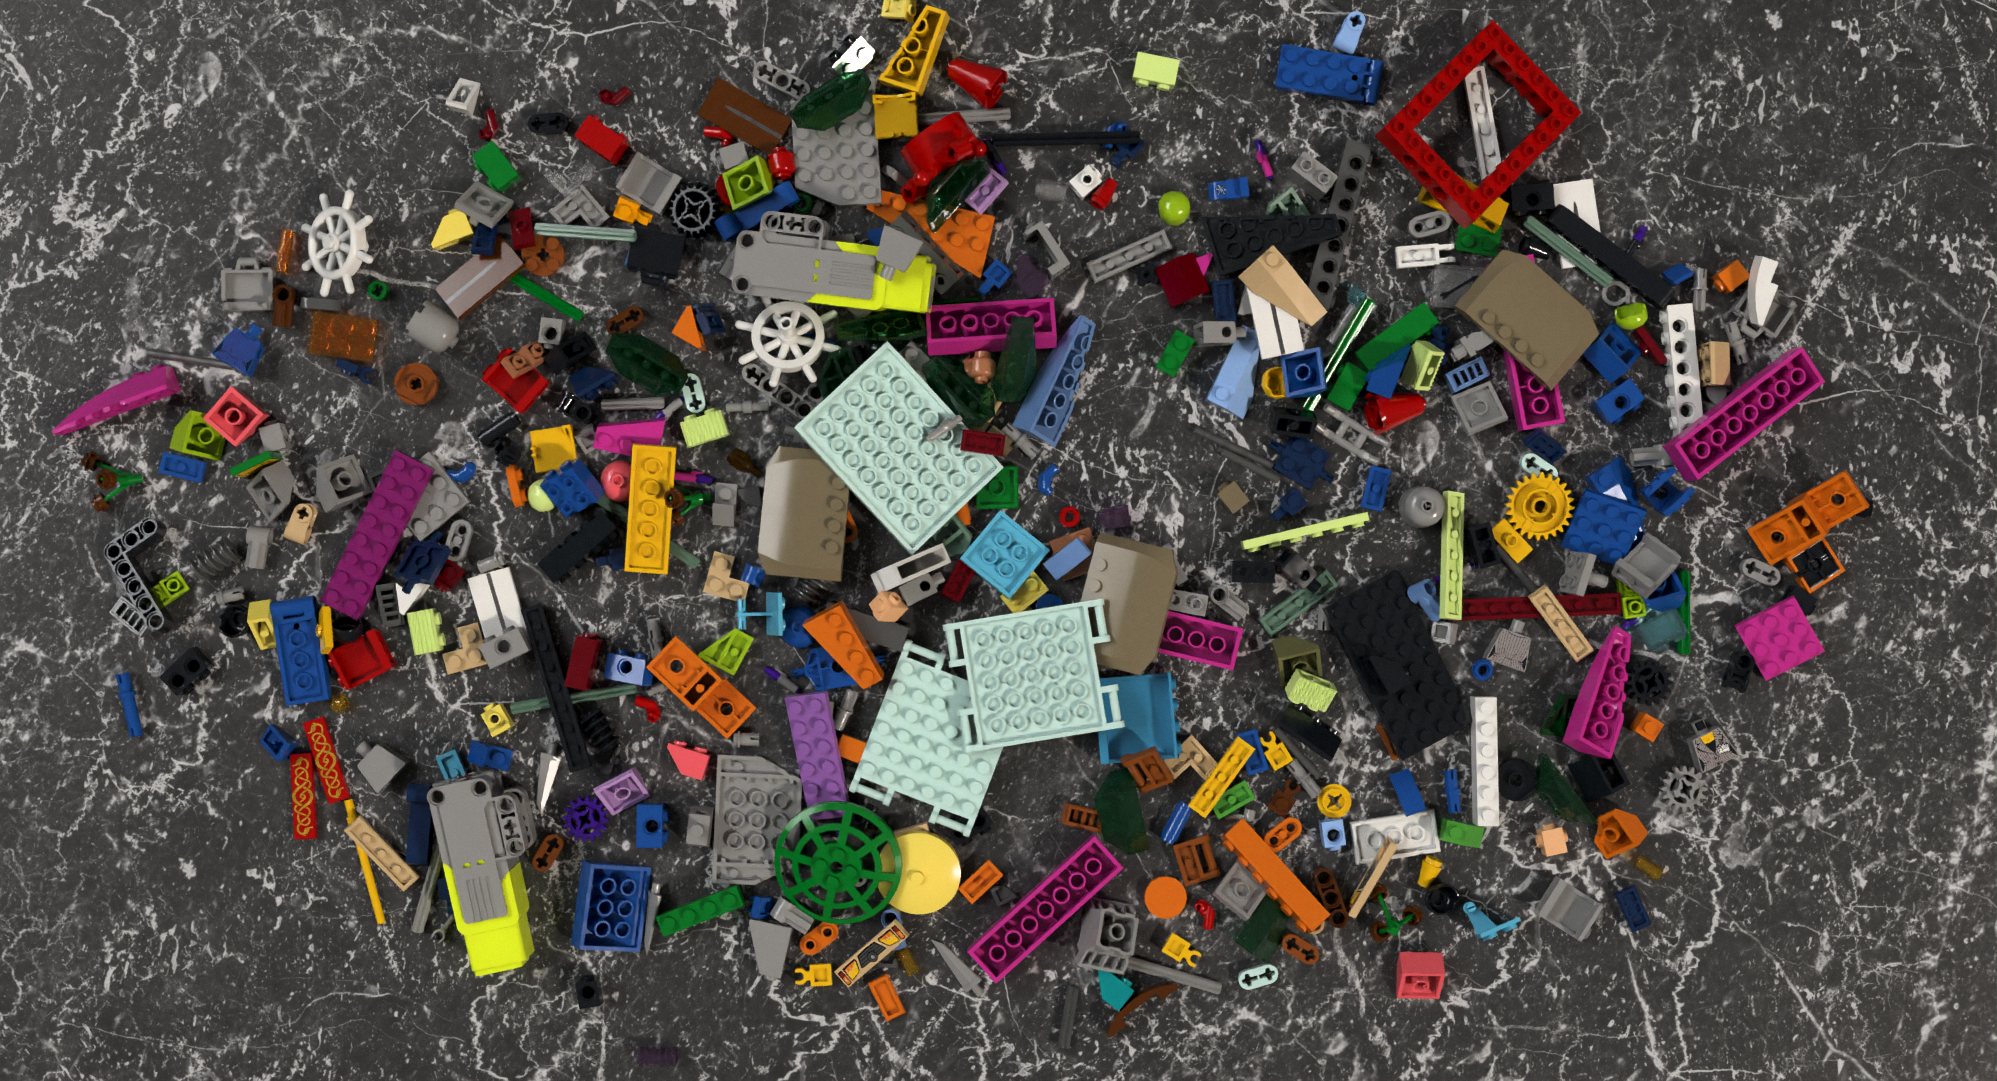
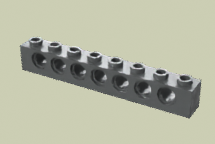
M1350 139L1344 142L1336 172L1338 178L1333 183L1325 213L1336 214L1338 221L1344 226L1343 236L1317 244L1307 282L1308 288L1326 311L1329 308H1333L1335 303L1334 288L1339 287L1341 275H1338L1339 269L1344 267L1347 257L1344 254L1346 246L1349 247L1352 239V234H1349V231L1357 220L1358 214L1354 212L1356 205L1360 206L1363 193H1360L1361 186L1366 184L1368 173L1365 172L1367 164H1371L1374 152H1371L1372 145ZM1351 160L1359 162L1360 168L1358 170L1350 167ZM1347 180L1354 183V190H1347L1344 182ZM1340 201L1348 203V211H1343L1339 208ZM1329 242H1335L1338 245L1337 252L1329 250ZM1323 263H1330L1333 271L1331 273L1325 272L1323 270ZM1318 283L1326 284V293L1323 294L1318 291Z

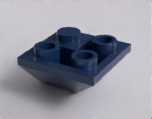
M589 366L584 367L569 377L578 398L589 401L599 397L600 391L616 387L619 384L617 381L622 379L615 372Z

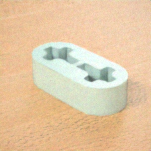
M692 373L686 374L681 380L685 403L690 412L699 414L706 408L702 384L697 375ZM690 377L692 380L697 381V384L693 386L695 392H691V388L685 385ZM692 395H696V399L702 401L698 410L690 405L694 402Z
M1528 453L1520 458L1519 466L1528 475H1531L1533 472L1538 477L1542 469L1543 471H1551L1552 480L1558 477L1557 469L1536 454ZM1533 458L1532 463L1537 466V469L1532 466L1527 468L1525 460Z
M1264 963L1242 970L1238 975V982L1242 988L1251 990L1275 982L1278 978V971L1273 964ZM1266 968L1274 971L1270 979L1266 976L1259 977V975L1264 974ZM1246 974H1249L1250 977L1257 976V978L1250 980L1251 984L1249 985L1246 982H1242Z

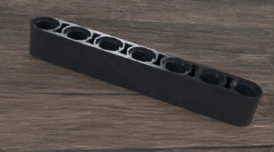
M1558 204L1546 219L1545 223L1552 230L1657 309L1663 310L1676 293L1670 285L1565 206Z

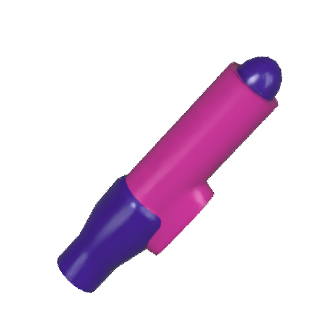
M1257 140L1254 142L1257 160L1261 163L1265 177L1271 181L1274 174L1262 141Z
M691 471L690 473L675 472L674 480L712 483L713 476H707L703 472Z

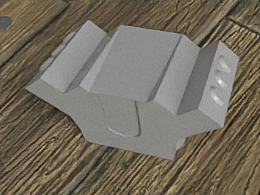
M1091 897L1083 905L1085 913L1081 918V932L1077 943L1079 952L1075 957L1076 964L1079 967L1123 974L1128 966L1129 956L1134 955L1139 919L1135 918V907L1129 903Z

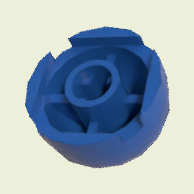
M794 606L786 610L782 615L786 624L783 636H781L782 640L795 648H804L813 644L816 639L802 625L806 619L817 613L805 606Z

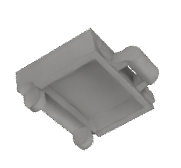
M239 257L235 270L234 268H224V270H221L222 311H273L274 298L272 293L276 287V271L271 267H263L261 269L256 257ZM242 266H254V270H242Z
M1747 284L1730 309L1732 314L1742 319L1739 330L1752 339H1755L1761 333L1769 339H1775L1796 308V302L1776 291L1763 326L1752 324L1748 311ZM1746 323L1757 329V331L1746 325Z

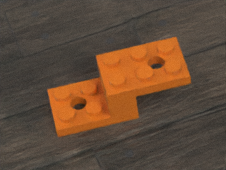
M1844 470L1793 498L1785 508L1749 527L1747 531L1771 566L1828 534L1830 528L1869 508L1870 505L1847 470ZM1834 494H1841L1844 497V502L1836 504L1833 502L1832 496ZM1781 532L1784 540L1780 542L1775 541L1772 538V533Z
M677 635L646 666L692 711L697 710L726 739L757 708L711 664L707 665ZM674 660L682 662L683 668L680 672L672 670L671 663ZM723 703L732 705L733 710L730 715L722 713L721 706Z

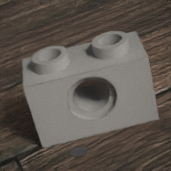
M1174 589L1169 610L1205 617L1209 596Z
M512 625L502 630L503 635L499 637L492 635L483 639L484 644L480 645L479 648L490 669H494L532 650L522 627L515 628ZM503 640L508 641L510 645L507 652H503L500 648V643Z

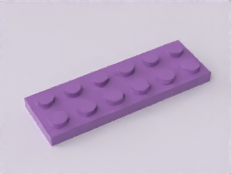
M820 691L786 696L785 703L807 807L825 801L850 802L828 692ZM826 810L810 815V818L812 820L843 817L844 811Z

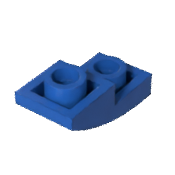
M1409 768L1389 775L1390 782L1406 817L1426 810Z

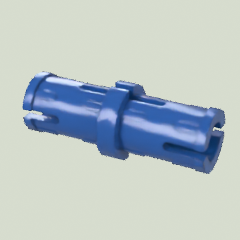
M1457 769L1443 770L1446 788L1444 789V794L1447 796L1448 813L1462 812L1459 797L1461 788H1458Z

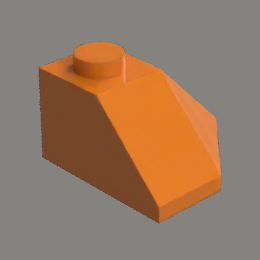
M1615 808L1598 817V828L1594 843L1604 857L1609 859L1639 846L1647 836L1648 831L1636 815Z

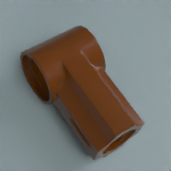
M278 285L273 289L272 293L274 298L272 326L292 328L294 302L297 299V292L292 286ZM284 289H287L289 292V297L286 300L281 298V292Z

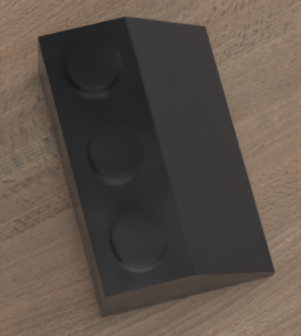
M1286 702L1273 720V723L1331 762L1342 741L1338 737L1339 732L1331 726H1328V728L1320 724L1322 720L1311 713L1308 716L1302 712L1305 708L1300 704Z

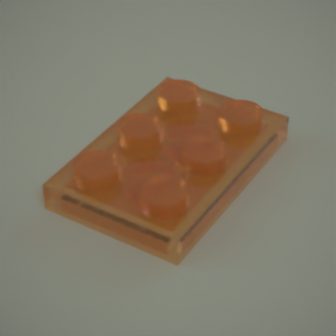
M313 311L308 354L373 363L379 320Z

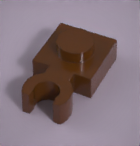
M1290 778L1284 782L1285 789L1283 792L1277 788L1266 807L1283 818H1286L1296 802L1292 795L1298 793L1301 789L1299 784L1295 789H1290L1289 784L1292 781Z

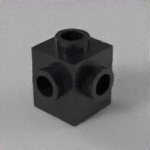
M867 803V805L858 804L884 819L885 816L878 812V807ZM855 813L852 814L850 826L861 830L869 838L874 839L879 828L868 819Z

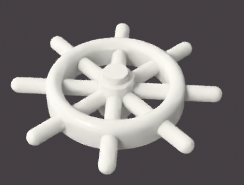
M350 189L345 192L342 207H331L327 194H320L319 199L323 211L315 218L312 226L306 223L301 226L302 231L309 234L308 253L310 258L301 267L304 271H308L313 267L323 277L320 295L323 297L329 294L332 280H343L346 292L348 294L354 293L355 288L351 277L360 268L362 261L367 264L373 262V257L366 253L369 244L366 241L365 227L373 222V218L370 215H366L361 219L355 211L350 209L354 197V192ZM339 217L338 223H337V226H336L335 219ZM338 262L339 269L335 270L336 263Z
M760 297L766 309L759 314L754 324L741 320L735 322L736 328L752 332L751 339L754 348L753 351L741 356L738 360L739 363L744 365L759 358L764 365L773 369L769 380L771 387L777 386L781 372L792 373L803 370L811 383L816 382L817 377L810 365L819 358L822 350L834 354L842 352L840 346L825 342L823 324L838 316L837 311L831 310L818 316L814 310L804 305V302L785 301L773 304L770 298ZM783 314H791V317H790V318H789V317H783V318H782L781 315H783ZM800 316L809 321L796 328ZM773 319L778 330L765 326ZM815 329V339L801 336ZM761 335L776 338L764 345L761 344ZM798 344L811 347V349L803 355ZM780 347L777 358L768 353ZM789 349H791L796 359L785 360Z

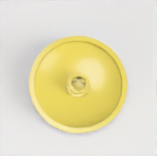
M914 830L895 836L901 849L903 866L897 891L889 904L909 914H928L943 908L952 900L960 884L961 865L954 848L939 835L928 831ZM888 842L880 852L882 872L895 873L894 855ZM879 881L878 889L884 898L888 894L893 882Z

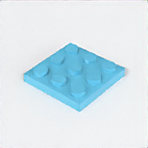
M1000 510L961 556L960 560L1010 600L1050 550Z

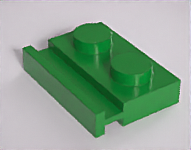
M1459 224L1454 251L1495 258L1498 254L1502 227H1499L1496 233H1492L1473 224L1463 229Z

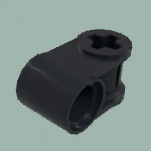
M563 389L561 391L562 396L552 408L580 423L589 424L593 422L596 416L595 410L579 400L578 397ZM587 408L589 412L588 417L581 419L580 411Z
M1744 651L1732 653L1726 671L1723 674L1721 686L1737 689L1739 693L1743 694L1748 687L1755 665L1754 657ZM1745 656L1746 663L1740 667L1738 663L1739 658Z

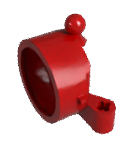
M954 112L938 120L915 136L900 151L901 156L914 173V176L901 188V195L907 203H913L927 196L931 180L938 173L946 170L960 159L971 161L975 156L982 157L986 153V144L978 140L960 112Z

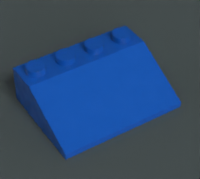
M582 859L571 945L579 950L640 952L651 867Z

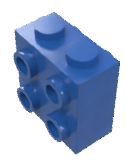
M579 458L572 462L567 460L556 471L554 469L548 471L540 485L566 519L598 502L604 493L603 487Z

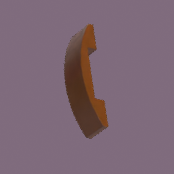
M1174 981L1160 982L1148 986L1131 996L1120 1011L1117 1010L1106 1029L1108 1037L1111 1038L1127 1026L1126 1021L1123 1019L1126 1015L1155 994L1163 1000L1179 988L1178 984Z

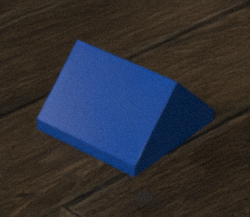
M1321 347L1280 356L1286 398L1316 397L1327 389Z

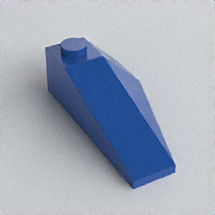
M1620 455L1583 477L1591 490L1639 506L1632 474ZM1643 522L1630 548L1641 542L1645 534Z

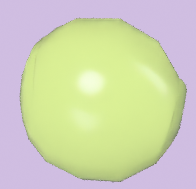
M544 479L535 481L527 491L529 504L539 512L550 511L556 506L540 487Z

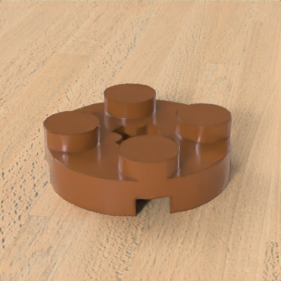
M535 235L536 246L522 249V261L526 265V269L536 276H552L565 262V249L555 237ZM543 249H545L546 253H549V257H545V261H541V258L538 257V253H541Z
M416 362L399 369L394 379V386L396 387L397 395L405 403L425 405L437 394L439 378L432 368ZM419 378L422 386L414 390V385L411 382Z

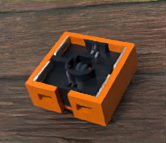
M1824 537L1782 559L1789 571L1796 573L1798 576L1795 580L1800 588L1809 594L1846 571Z

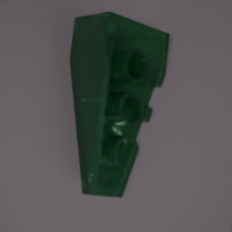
M891 310L834 324L839 341L906 342L927 336L921 314L915 312Z
M1012 317L995 371V377L991 384V388L999 402L1020 401L1027 395L1037 375L1033 317Z
M1267 893L1250 918L1242 923L1232 937L1238 945L1266 964L1279 948L1289 918L1281 910V904L1276 899H1271Z

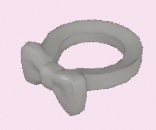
M1612 281L1608 287H1603L1602 299L1609 306H1619L1623 303L1630 305L1631 292L1627 285L1620 281ZM1614 285L1626 291L1625 297L1617 302L1610 301L1606 296L1607 289Z

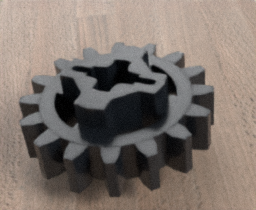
M1646 659L1645 664L1642 661H1637L1638 667L1630 666L1633 672L1628 673L1630 678L1625 684H1628L1630 687L1626 689V692H1632L1633 694L1630 698L1633 700L1638 698V704H1643L1644 701L1647 706H1651L1652 701L1655 704H1660L1659 698L1666 700L1667 698L1664 693H1671V690L1667 688L1668 685L1673 684L1672 681L1667 679L1671 676V673H1665L1664 671L1667 667L1664 665L1659 667V661H1654L1652 664L1650 659ZM1649 668L1644 674H1639L1642 670ZM1646 679H1649V681L1652 682L1651 686H1648V684L1645 683ZM1653 691H1658L1655 695L1650 696Z

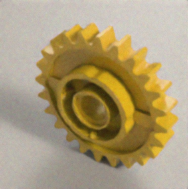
M1532 472L1530 479L1523 475L1522 483L1516 480L1517 487H1510L1513 494L1506 495L1510 502L1504 503V505L1510 507V509L1505 514L1511 515L1507 521L1509 523L1515 522L1513 529L1520 528V535L1527 532L1528 539H1531L1534 535L1535 539L1539 541L1542 535L1545 540H1548V534L1556 537V530L1563 532V524L1569 526L1566 518H1573L1569 510H1573L1575 507L1569 505V503L1574 501V498L1568 497L1572 491L1569 489L1564 490L1567 484L1565 482L1559 484V477L1552 480V474L1550 473L1544 477V473L1540 472L1538 477H1536L1535 473ZM1542 500L1544 508L1536 512L1535 503Z

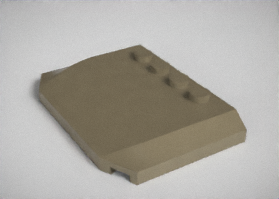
M1504 249L1495 256L1453 306L1468 321H1473L1534 375L1533 378L1548 391H1551L1599 335L1591 313L1526 255Z
M779 446L766 466L758 555L766 575L842 582L850 489L813 449Z
M1100 533L1095 543L1080 601L1104 598L1105 605H1103L1107 634L1110 635L1111 641L1094 644L1097 664L1142 675L1149 664L1157 658L1178 577L1173 550ZM1089 607L1088 612L1092 636L1099 637L1094 607Z

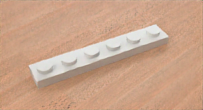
M1479 66L1475 67L1463 79L1482 182L1486 176L1496 169L1495 167L1501 162L1485 67Z

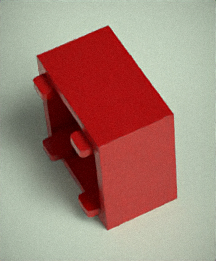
M596 114L594 117L588 115L574 135L581 144L615 167H617L630 148L628 144L629 139L624 137L625 134L621 132L618 135L606 127Z

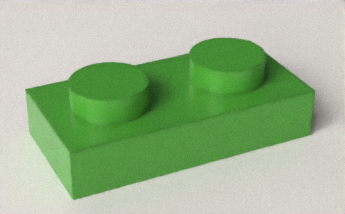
M1244 779L1226 789L1212 809L1217 818L1221 819L1256 798Z

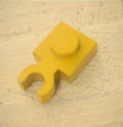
M1270 731L1268 733L1271 737L1270 742H1265L1262 737L1259 739L1261 745L1268 748L1264 755L1275 772L1292 762L1293 759L1283 742L1278 745L1275 743V734Z
M1174 932L1170 934L1161 949L1162 952L1178 962L1184 957L1192 967H1195L1196 964L1190 960L1191 956H1202L1198 950H1189L1188 948L1191 943Z
M831 963L810 964V970H806L803 967L795 969V973L800 972L804 975L803 979L795 981L798 985H802L809 980L811 987L833 984Z

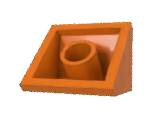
M691 305L686 306L671 333L700 351H707L703 335L696 324L697 318L695 315H697V312L692 309Z

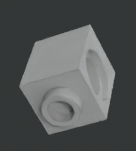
M743 141L718 149L720 153L717 156L720 168H725L726 171L749 160Z
M541 317L538 343L543 344L545 349L551 350L563 343L566 321L563 319ZM550 329H556V337L549 340L547 332Z
M277 420L264 423L265 427L258 428L265 451L281 452L292 448L284 423H278Z

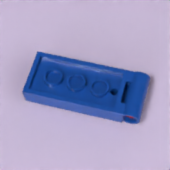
M1282 44L1274 89L1377 106L1384 62Z
M313 595L271 602L270 612L286 706L333 699L326 654H321L320 637L316 636L319 612L316 597Z

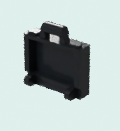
M635 227L637 239L635 242H631L627 269L631 272L640 271L641 282L647 285L659 287L664 276L668 279H678L686 237ZM646 273L656 274V275H659V277L656 278V277L646 276L645 274H646Z

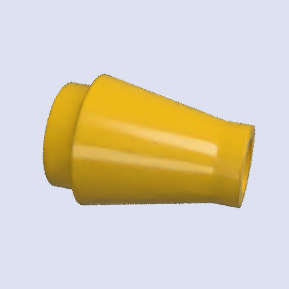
M1427 855L1422 860L1417 884L1424 888H1429L1443 867L1441 865L1443 862L1434 856Z

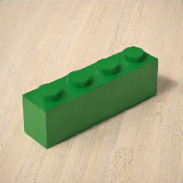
M1423 302L1355 351L1353 356L1364 371L1368 373L1369 369L1374 370L1378 362L1405 345L1409 344L1412 346L1421 335L1424 334L1426 337L1433 332L1434 326L1439 321L1426 303Z
M734 884L661 912L656 916L662 935L665 937L745 905L746 901L740 885Z

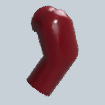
M624 85L617 92L602 89L598 96L604 104L616 106L632 93Z
M494 109L484 112L487 124L482 130H479V137L482 140H492L499 130Z

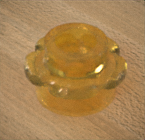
M340 693L336 696H331L330 707L334 712L343 714L350 707L349 701L344 694Z

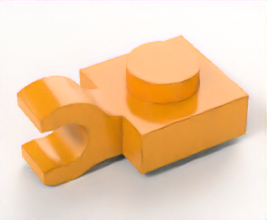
M621 195L613 216L630 224H634L637 220L639 223L647 226L648 222L651 223L653 214L641 210L640 202Z

